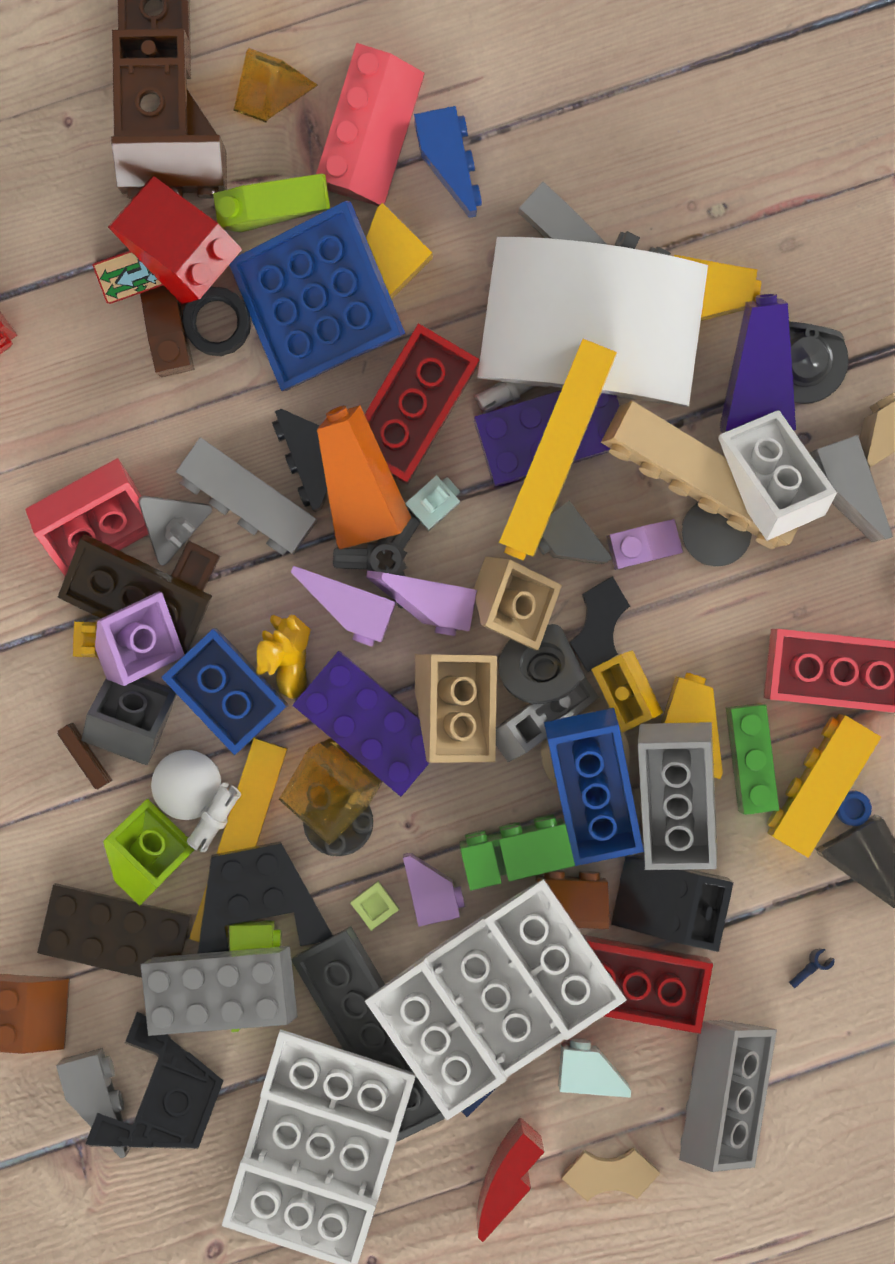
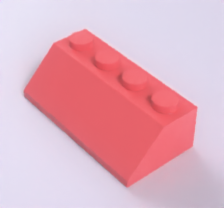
M356 43L316 173L326 175L328 191L379 206L381 203L385 205L425 75L424 72L391 53Z

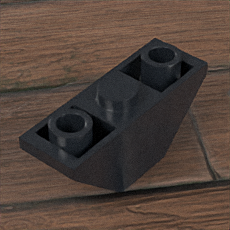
M276 410L275 413L278 420L273 421L272 424L279 442L286 439L290 453L285 454V458L291 473H299L303 486L297 489L304 507L311 505L314 512L320 511L328 496L317 433L319 425L286 410Z

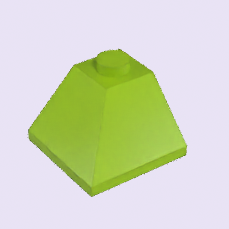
M148 798L103 841L114 881L139 906L195 850L187 843L188 837Z

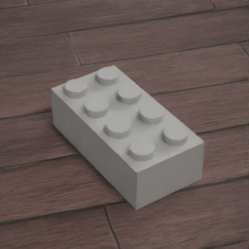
M712 722L640 724L638 756L645 870L717 869Z
M290 946L153 957L141 964L148 1036L288 1025L298 1017Z

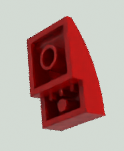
M521 1117L509 1130L498 1147L482 1184L476 1216L477 1235L482 1242L486 1240L531 1190L528 1170L545 1153L541 1135Z

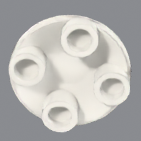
M180 750L167 755L159 762L152 776L151 789L155 802L163 812L176 819L192 820L201 817L202 809L210 805L222 783L219 768L210 758L197 751Z

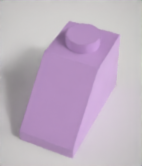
M675 519L606 536L615 570L683 553Z
M412 853L403 854L418 927L460 918L459 908L465 907L461 886L454 888L450 877Z

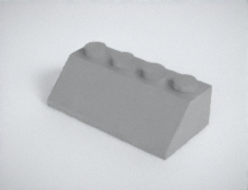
M725 1020L703 1021L701 1034L697 1035L698 1045L695 1063L692 1068V1082L686 1105L687 1114L684 1132L681 1137L679 1160L711 1172L755 1168L777 1029Z

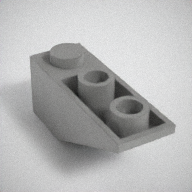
M103 1048L63 1058L56 1065L66 1101L91 1127L97 1113L123 1122L120 1112L124 1110L123 1098L120 1090H114L111 1077L115 1076L113 1062L110 1056L105 1057ZM110 1147L120 1158L126 1157L131 1149L126 1147Z

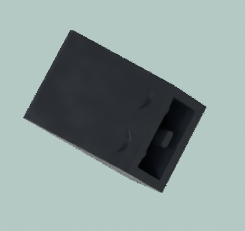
M625 856L611 925L676 943L719 952L734 882L728 877L695 870H645L644 859Z

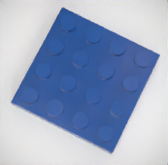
M344 201L240 254L229 265L281 391H287L406 334L351 201Z

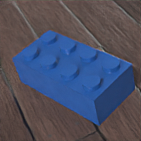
M614 708L544 722L575 866L644 852L619 723Z

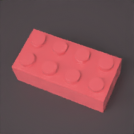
M771 629L764 698L895 713V641Z

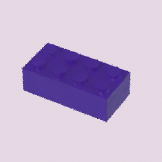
M561 390L474 417V424L494 487L526 478ZM601 393L573 463L609 452L610 448L602 444L601 441L620 406L617 395Z
M338 651L292 705L400 797H402L429 764L426 760L419 717L341 651Z

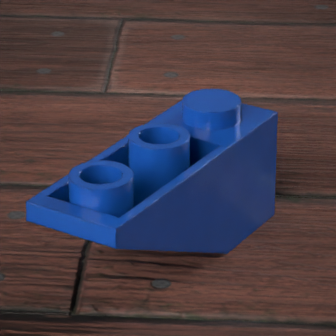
M456 106L414 114V124L421 157L469 218L476 217V206H481L482 200L478 184H471L469 172L475 171L472 151H465L462 138L468 137L464 115H457Z

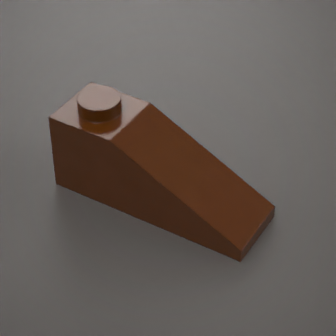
M164 285L140 293L147 337L156 374L160 377H166L195 370L188 338L182 325L183 315L180 302Z

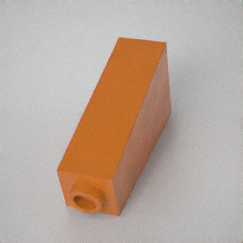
M343 405L326 413L327 418L317 428L336 544L339 550L400 534L410 521L411 515L361 406L347 409Z

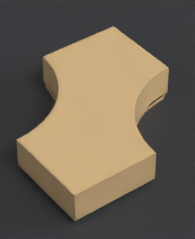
M634 1147L623 1155L614 1158L597 1157L583 1150L564 1171L561 1179L587 1202L597 1194L606 1191H622L638 1199L660 1175V1171Z

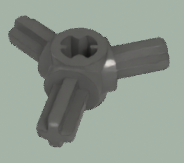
M411 515L410 521L400 534L386 537V539H379L377 543H368L367 548H344L340 550L338 547L335 548L333 552L334 568L367 569L368 571L406 577L403 570L407 568L404 562L407 552L404 551V548L419 526L420 521ZM385 550H390L392 552L390 558L394 561V564L390 568L385 565V569H380L378 567L380 561L376 558V555L380 551L385 554Z

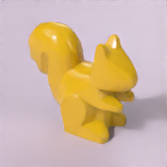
M271 615L270 622L275 631L273 634L266 630L262 632L264 641H260L257 646L256 673L257 675H262L268 672L269 675H273L277 670L276 684L279 692L288 698L296 699L305 691L308 682L305 663L306 647L311 629L295 615H289L288 618L283 619L276 615Z

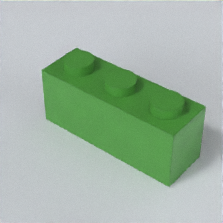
M758 703L725 707L738 811L744 815L779 811L766 704Z

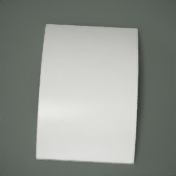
M497 237L477 378L547 388L548 386L563 388L581 341L586 339L617 352L602 393L618 395L620 398L688 407L708 265L670 255L607 244L551 238Z
M544 879L513 896L453 935L365 1000L446 1120H449L506 1082L507 1077L565 1039L567 1041L627 1001Z
M280 1029L260 1094L261 1099L244 1156L239 1165L222 1226L335 1264H358L416 1075L413 1072Z

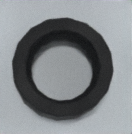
M212 286L200 300L186 304L183 310L182 325L186 337L196 349L207 355L224 356L234 353L245 343L250 333L251 318L245 303L236 293L227 288ZM213 301H221L230 305L237 316V328L234 334L221 342H210L203 338L196 326V317L199 310L205 304Z

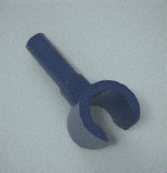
M819 948L810 953V963L789 981L794 989L818 969L829 970L832 968L835 962L834 958H829L823 965H820L818 962L819 955L826 949Z

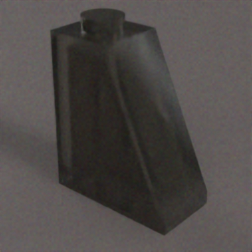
M875 814L869 817L862 825L854 826L815 848L819 856L880 900L895 908V838L883 817Z

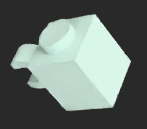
M436 475L405 504L424 527L430 531L460 504V500L456 497L460 491L448 477L441 480Z

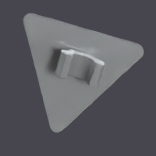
M141 496L138 499L157 562L162 566L170 561L212 512L211 506L204 503Z

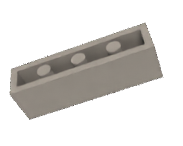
M201 437L176 471L183 477L180 484L196 495L200 490L204 491L212 497L209 504L224 515L231 510L241 517L237 524L251 534L255 535L258 530L269 537L266 544L281 555H284L287 550L295 554L318 521Z

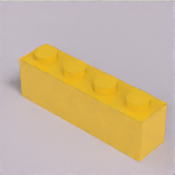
M838 714L836 719L831 717L821 733L824 736L823 741L818 749L813 747L809 751L803 762L806 769L800 779L795 777L791 781L785 792L788 799L782 809L779 808V811L772 812L767 822V825L770 826L767 832L769 835L807 858L810 857L881 739V736L843 714Z

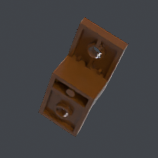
M118 0V30H112L114 136L187 135V79H191L190 0H160L164 6L162 12L157 16H149L144 12L145 5L150 0ZM148 94H155L160 98L159 107L152 112L144 111L140 105L142 98Z

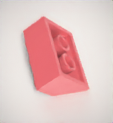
M118 458L25 509L35 536L64 576L67 574L79 540L84 534L117 550H121L148 535L138 503L141 494Z

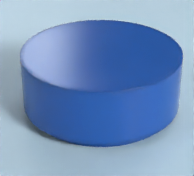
M849 790L835 814L844 824L859 826L869 819L872 811L871 802L863 793Z

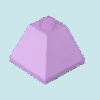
M160 591L97 620L95 649L107 680L125 686L184 656L163 593Z

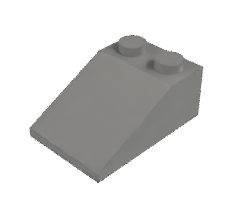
M858 435L810 452L814 461L837 492L832 504L871 542L892 538L893 535Z

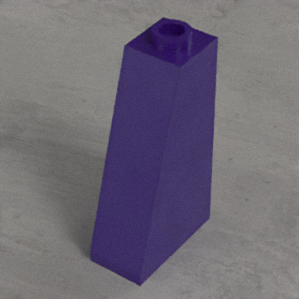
M777 294L757 295L756 301L746 302L720 421L721 433L730 431L778 410L791 428L796 430L788 303L782 298L777 299Z

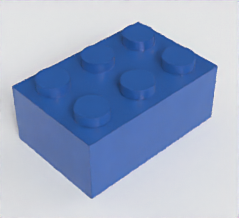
M213 628L161 677L234 755L239 753L289 706L262 675H257V670L217 628Z

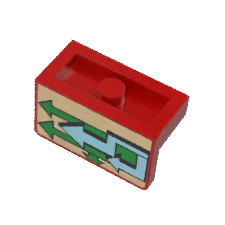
M130 250L92 264L108 304L163 286Z

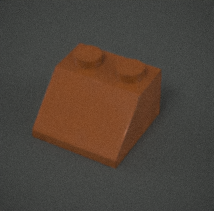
M556 870L544 873V875H536L535 883L542 879L545 880L577 928L609 929L608 881L606 878H600V872L579 871V877L565 876V871Z
M0 974V1052L25 1054L65 1049L70 978Z

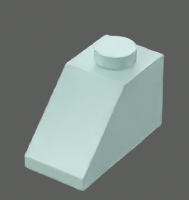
M570 1039V1044L561 1043L558 1080L560 1092L631 1098V1089L627 1081L599 1048L591 1045L590 1040Z

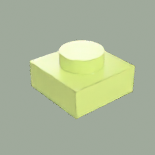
M379 880L350 901V904L371 931L399 910L398 905Z

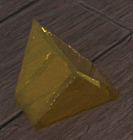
M248 48L234 111L267 122L268 119L318 85L283 60Z

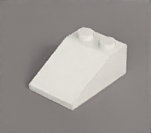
M779 410L719 435V442L747 513L766 541L826 515L837 492Z

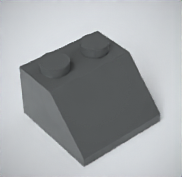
M570 500L551 514L538 546V550L542 555L549 552L553 558L594 564H604L612 559L611 555Z
M143 677L125 686L105 679L87 713L81 741L148 765L160 741L177 694L172 688Z

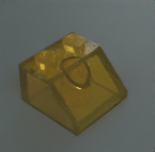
M329 738L308 748L279 800L330 845L369 806L383 781L333 739Z

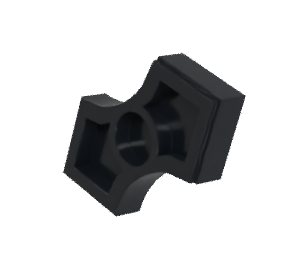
M613 576L582 594L586 606V620L582 630L570 641V644L587 672L618 655L613 640L614 628L621 614L631 606Z

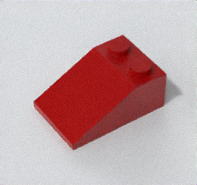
M155 176L148 180L108 226L181 304L200 300L242 250L216 221Z

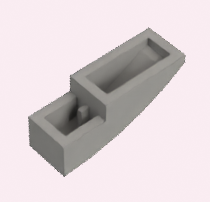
M544 182L536 188L519 208L518 214L539 231L544 238L606 244Z

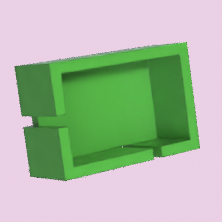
M548 814L534 818V824L521 827L520 822H514L499 826V833L486 835L485 830L465 834L466 840L459 843L470 891L501 884L500 876L506 874L510 882L575 866L566 824L562 818L556 819L554 814Z

